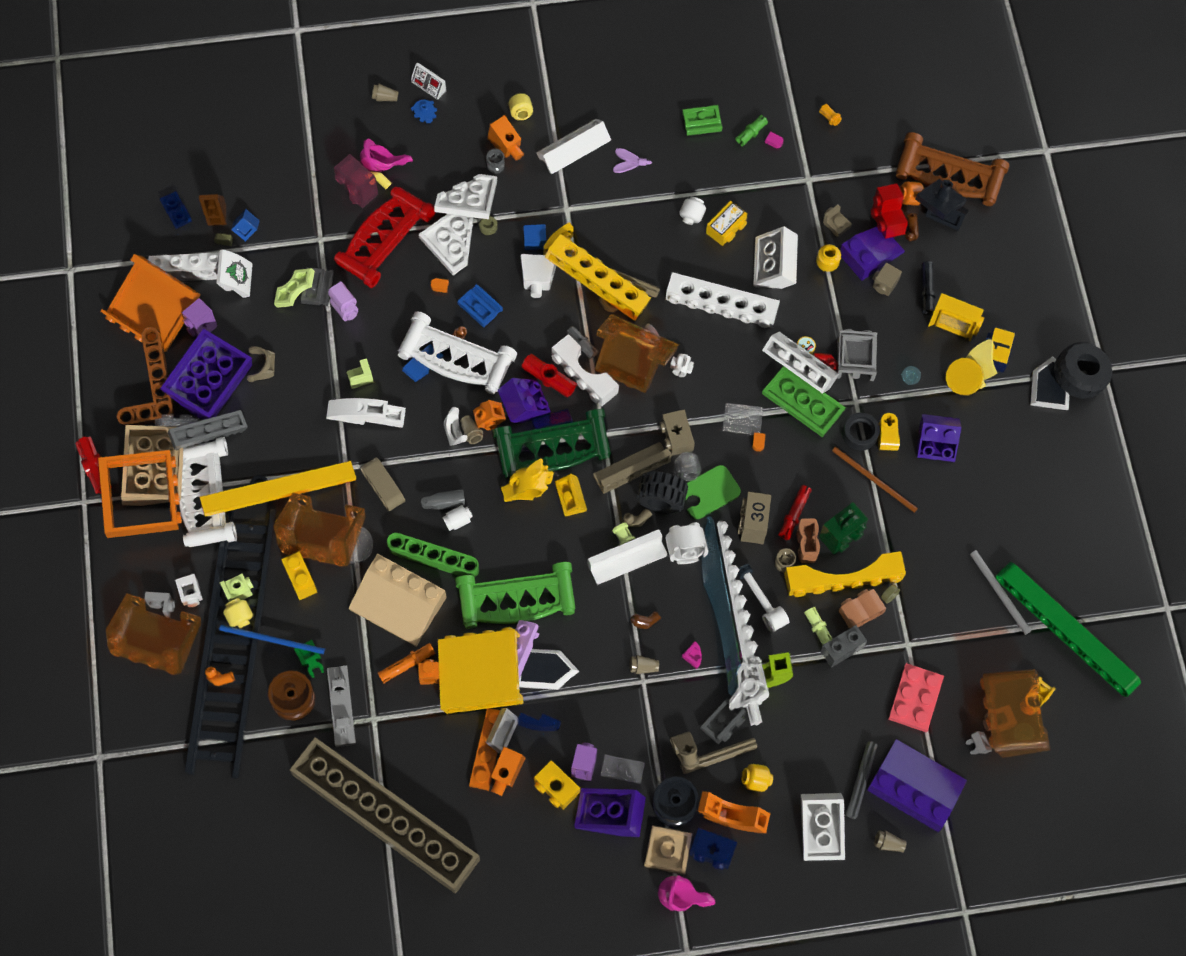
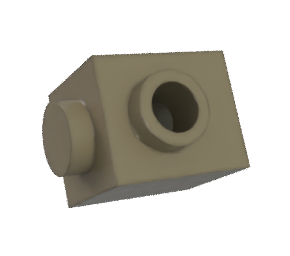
M886 263L881 271H876L873 277V288L878 293L889 296L898 283L902 271Z

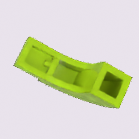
M789 652L769 655L770 662L762 665L768 688L783 684L793 677ZM739 669L734 670L737 689L739 688L737 671Z

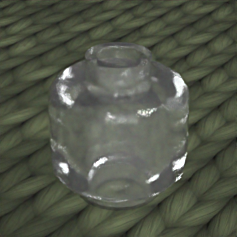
M683 452L675 459L676 471L681 479L692 481L701 473V465L696 454Z

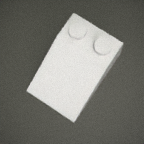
M801 794L804 861L845 860L844 799L842 794Z

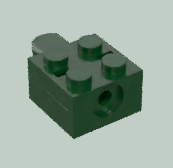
M852 502L823 525L819 538L833 554H836L838 551L842 553L849 547V543L852 540L857 541L864 535L863 531L867 528L868 518Z

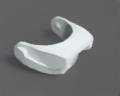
M456 407L451 408L444 420V428L450 446L466 442L468 439L467 435H462L458 419L459 409Z

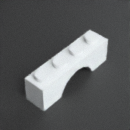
M568 334L552 347L551 357L556 364H561L564 367L565 373L569 377H573L582 390L585 389L589 393V397L594 403L598 402L602 407L618 394L619 385L607 373L591 374L583 370L578 362L581 355V346Z

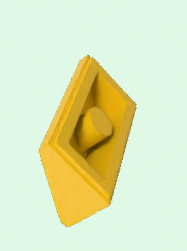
M569 474L555 481L565 516L587 511L577 476Z

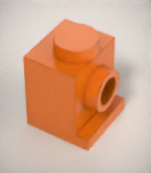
M424 660L423 663H418L420 685L440 684L439 662Z

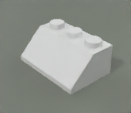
M783 226L755 237L753 286L782 289L796 284L798 241L796 233Z

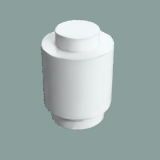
M461 505L447 512L446 516L442 518L450 531L452 529L457 530L470 523V518L473 516L468 507L464 508Z

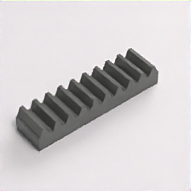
M239 410L169 429L168 435L174 450L177 451L180 448L192 447L195 444L199 445L209 440L214 441L216 438L223 436L228 437L231 434L242 433L248 426L242 411Z

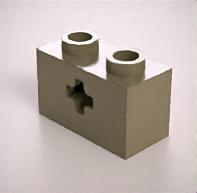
M685 409L663 414L662 422H659L661 432L666 435V439H664L666 449L670 450L672 456L693 451L695 443Z

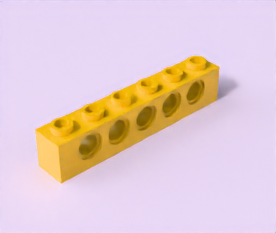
M561 234L549 247L545 255L546 259L634 321H636L651 299L645 291L636 288L629 280L619 276L614 269L608 268L601 260L594 258L584 248L578 247L570 238L564 237ZM610 285L616 286L617 289L612 288Z

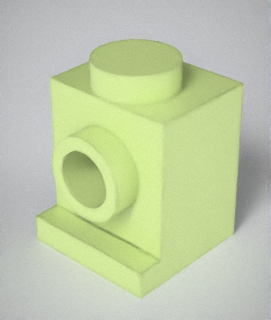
M243 574L225 582H220L229 602L237 598L243 600L252 596L250 589L253 588L249 577L244 578Z

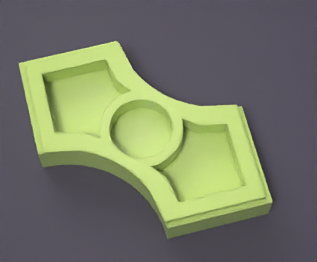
M312 268L295 270L290 281L277 288L274 305L277 308L293 306L295 299L302 291L312 288L315 271Z

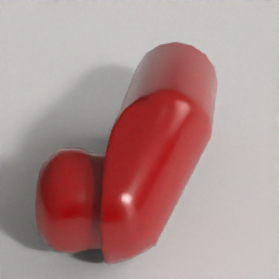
M814 353L813 356L834 371L837 370L838 362L831 354Z

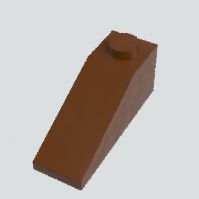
M218 194L199 195L208 226L226 225V203L224 196Z

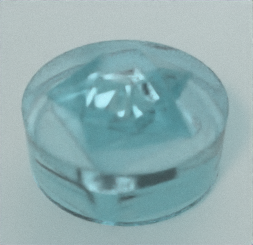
M909 366L903 370L902 379L906 384L915 385L920 381L921 373L918 368Z

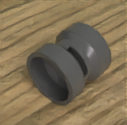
M499 149L490 150L486 155L487 169L491 173H500L505 167L504 153Z

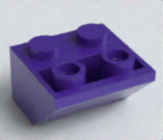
M512 378L498 389L511 422L525 423L551 413L538 380Z
M922 414L918 434L917 457L955 462L962 428L960 419Z

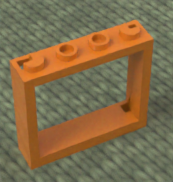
M170 450L98 458L104 530L107 538L179 530L178 524L182 523L181 512H177L180 498L179 493H175V486H178L177 474L173 473V468L176 467V458L171 455ZM166 462L171 521L114 528L109 468Z

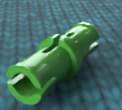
M759 115L753 123L748 124L745 130L736 137L737 143L744 146L752 137H756L758 132L768 124L767 119L763 118V115Z

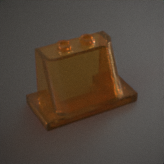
M611 314L599 327L596 334L603 338L604 342L595 371L607 373L613 380L620 381L630 388L646 393L659 364L665 366L677 351L679 344Z

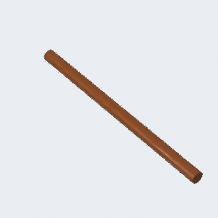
M837 447L832 450V452L914 513L917 511L918 508Z

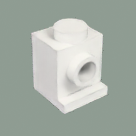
M195 574L176 579V585L183 605H188V607L199 605V601L203 600Z

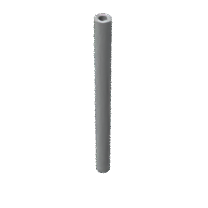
M977 550L973 551L970 554L1023 633L1025 635L1030 633L1032 630Z

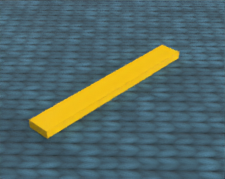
M351 461L201 496L200 502L206 517L355 481L356 475Z

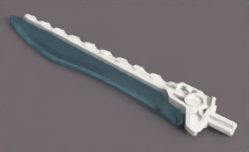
M709 516L707 517L704 534L708 554L705 557L702 555V574L704 587L710 598L721 633L727 671L728 693L732 695L729 700V709L733 711L734 709L747 708L750 724L760 725L762 719L758 705H761L769 697V690L761 664L762 661L758 656H754L758 645L755 641L750 640L754 629L751 625H747L750 617L749 612L743 610L747 599L743 595H739L743 584L740 580L735 579L739 569L736 565H732L735 553L732 550H728L732 539L726 536L725 532L729 525L725 521H718L717 523L721 549H719L715 523L712 517ZM721 557L724 558L727 580L743 659L742 665L739 656V650L735 635V629L732 619V613L729 603V597Z

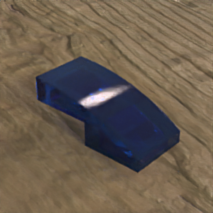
M520 713L517 720L518 725L537 731H558L561 728L560 721L545 714H542L540 720Z

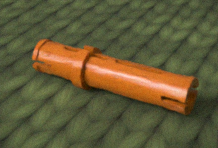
M428 643L415 652L411 651L405 658L377 673L384 684L415 665L418 666V663L436 653L431 644Z

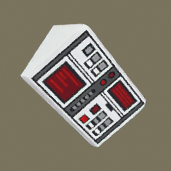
M417 63L415 65L411 82L436 99H439L446 92L445 80L421 64Z

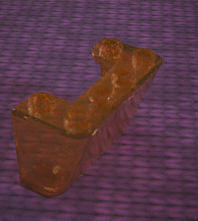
M292 493L274 524L278 546L281 552L292 555L300 551L302 558H309L338 566H348L365 521L364 508L346 504V517L313 510L310 496ZM298 500L304 501L306 505L300 504Z
M126 593L106 628L108 649L116 657L121 656L135 663L140 662L151 668L167 671L172 675L180 674L200 628L201 617L182 611L180 614L181 622L146 611L145 599ZM131 601L138 603L140 606L133 604Z
M1036 669L984 673L983 678H980L982 690H985L986 697H983V703L989 713V717H986L988 729H991L992 736L989 737L991 749L994 748L995 752L1002 758L1050 750L1048 732L1043 726L1038 692H1041Z

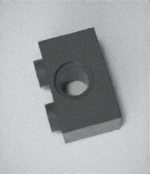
M857 625L825 643L820 652L832 668L863 649L867 640Z

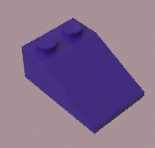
M878 227L855 235L843 243L840 249L841 258L861 281L905 252L893 237L885 239L882 232H879Z
M581 788L574 828L616 836L640 837L646 797L637 790Z

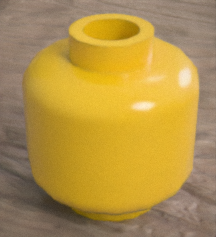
M834 245L822 246L817 254V266L823 271H834L840 264L841 252Z
M750 764L747 768L743 769L741 780L748 790L764 792L768 786L772 785L773 775L770 774L767 766Z

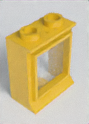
M941 293L928 326L935 325L964 338H969V341H971L973 335L977 336L983 323L984 317L981 315L984 310Z

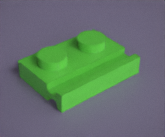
M718 105L683 109L682 114L687 136L722 131Z

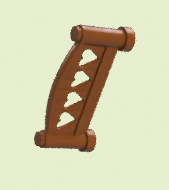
M913 132L906 134L904 139L905 146L896 170L897 178L905 180L910 176L916 181L929 186L938 179L951 181L950 177L961 170L965 183L960 184L958 181H951L953 183L952 188L963 197L981 198L986 206H993L996 203L1004 174L1009 169L1007 161L993 159L991 166L923 146V137ZM927 160L930 172L918 171L916 166ZM944 165L948 177L941 178V176H935L933 172ZM979 176L982 188L970 187L968 182L974 177Z

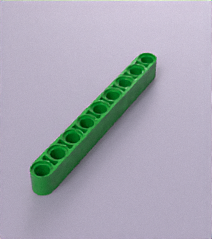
M1009 562L996 575L997 581L1122 696L1128 697L1141 684L1140 678L1017 565Z

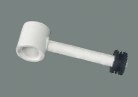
M745 564L739 568L738 576L740 579L745 578L767 612L762 616V619L767 629L773 633L789 624V618L781 606L777 608L771 606L751 575L753 569L749 564Z

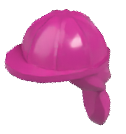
M370 139L364 141V149L360 153L362 166L369 171L382 172V170H388L394 165H405L407 162L413 161L409 155H392L385 147L376 145Z
M679 875L668 877L659 885V900L670 911H685L693 904L702 907L715 904V900L710 894L697 892L687 878Z

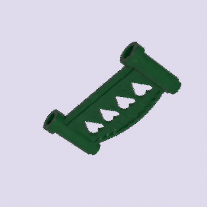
M604 409L587 411V420L512 434L511 426L493 429V438H496L505 478H511L515 471L520 468L529 467L532 463L541 459L537 456L542 441L553 451L552 457L545 456L542 458L543 465L548 466V472L578 465L595 456L599 460L609 459L611 453L604 423V417H606ZM580 434L590 443L591 448L589 450L583 449L580 452L575 450ZM561 437L572 448L571 453L567 454L564 452L562 455L556 453ZM523 445L534 454V460L519 461L518 457Z

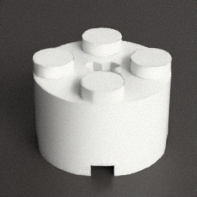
M695 522L682 527L675 525L669 528L670 532L666 535L665 539L672 562L676 560L677 564H690L699 561L698 557L701 555L703 557L707 556L708 547L703 528L700 527L699 523Z

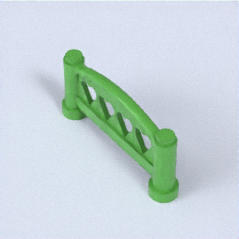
M570 562L556 563L552 565L553 573L476 584L473 575H463L455 578L456 587L459 588L465 628H475L478 622L493 624H516L519 620L529 622L558 611H562L563 615L574 614L576 608L570 574L572 572V564ZM544 588L554 596V603L550 604L547 602L544 605L539 603ZM525 590L536 601L534 606L527 605L526 607H521L519 605ZM506 593L517 604L516 608L510 609L508 607L506 610L500 608ZM486 596L497 606L496 611L488 610V612L483 613L480 610Z

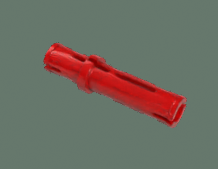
M800 486L789 514L785 516V522L778 534L781 538L785 535L783 539L790 540L795 526L799 524L798 519L807 499L812 492L810 487L806 490L807 486Z

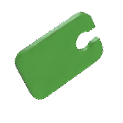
M719 465L687 483L686 500L691 495H695L700 499L699 505L692 506L687 511L692 518L701 519L740 496V487L725 466Z

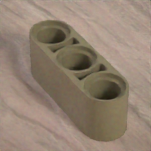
M377 457L360 466L363 475L388 511L406 502L403 494Z

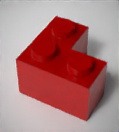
M897 183L878 187L873 197L874 203L873 208H871V216L876 220L878 230L882 232L885 239L904 235L907 229L908 221L901 210L904 195Z

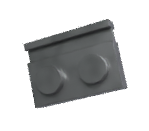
M312 268L315 271L312 288L302 291L301 303L328 306L330 299L328 291L332 287L334 272L333 270L326 271L325 269Z

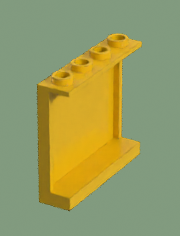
M507 627L497 632L485 630L482 634L465 633L460 637L448 635L444 639H438L440 709L449 714L524 704L523 696L519 690L517 638L520 637V634L515 629Z

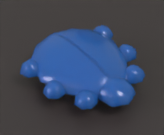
M419 100L411 107V110L415 112L414 117H420V122L425 120L427 123H431L433 121L432 118L437 117L434 112H437V108L433 106L434 101Z

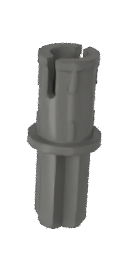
M573 326L566 331L567 335L569 334L581 346V350L589 359L596 356L598 350L588 341V337H584Z

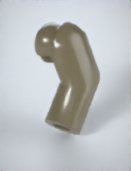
M644 509L639 516L627 513L624 515L623 520L629 527H641L652 516V513L648 509Z

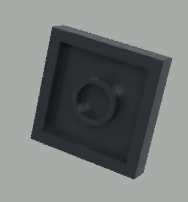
M938 179L918 193L915 200L944 220L965 205L967 199L952 188L953 183L950 180L942 181Z

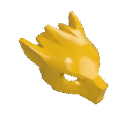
M542 458L532 463L529 467L520 468L513 473L509 484L501 487L504 501L533 500L535 497H541L548 489L547 485L552 482L554 472H548V466L543 465Z

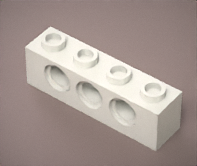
M219 252L149 256V261L179 281L216 280Z
M781 332L771 335L762 350L822 394L831 388L839 375Z

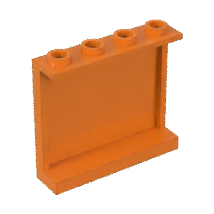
M134 254L131 258V261L134 262L132 269L107 310L101 309L100 312L106 315L105 319L120 324L119 328L123 331L134 333V338L143 342V330L147 327L155 328L160 333L164 351L167 352L184 324L182 312L194 303L201 294L144 257ZM149 334L147 340L153 341L156 338V334Z

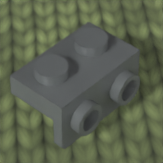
M727 698L700 729L719 745L722 740L726 742L733 734L731 730L735 726L739 728L746 720L744 717L746 710L734 709L731 711L729 709V699Z

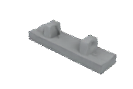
M348 667L327 668L335 746L356 745ZM343 687L344 690L335 691V688Z

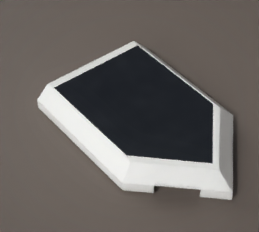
M1052 356L1033 370L1030 405L1068 410L1069 394L1061 388L1055 379L1054 363L1056 359Z
M532 649L519 678V687L558 690L571 677L575 676L579 670L561 651Z

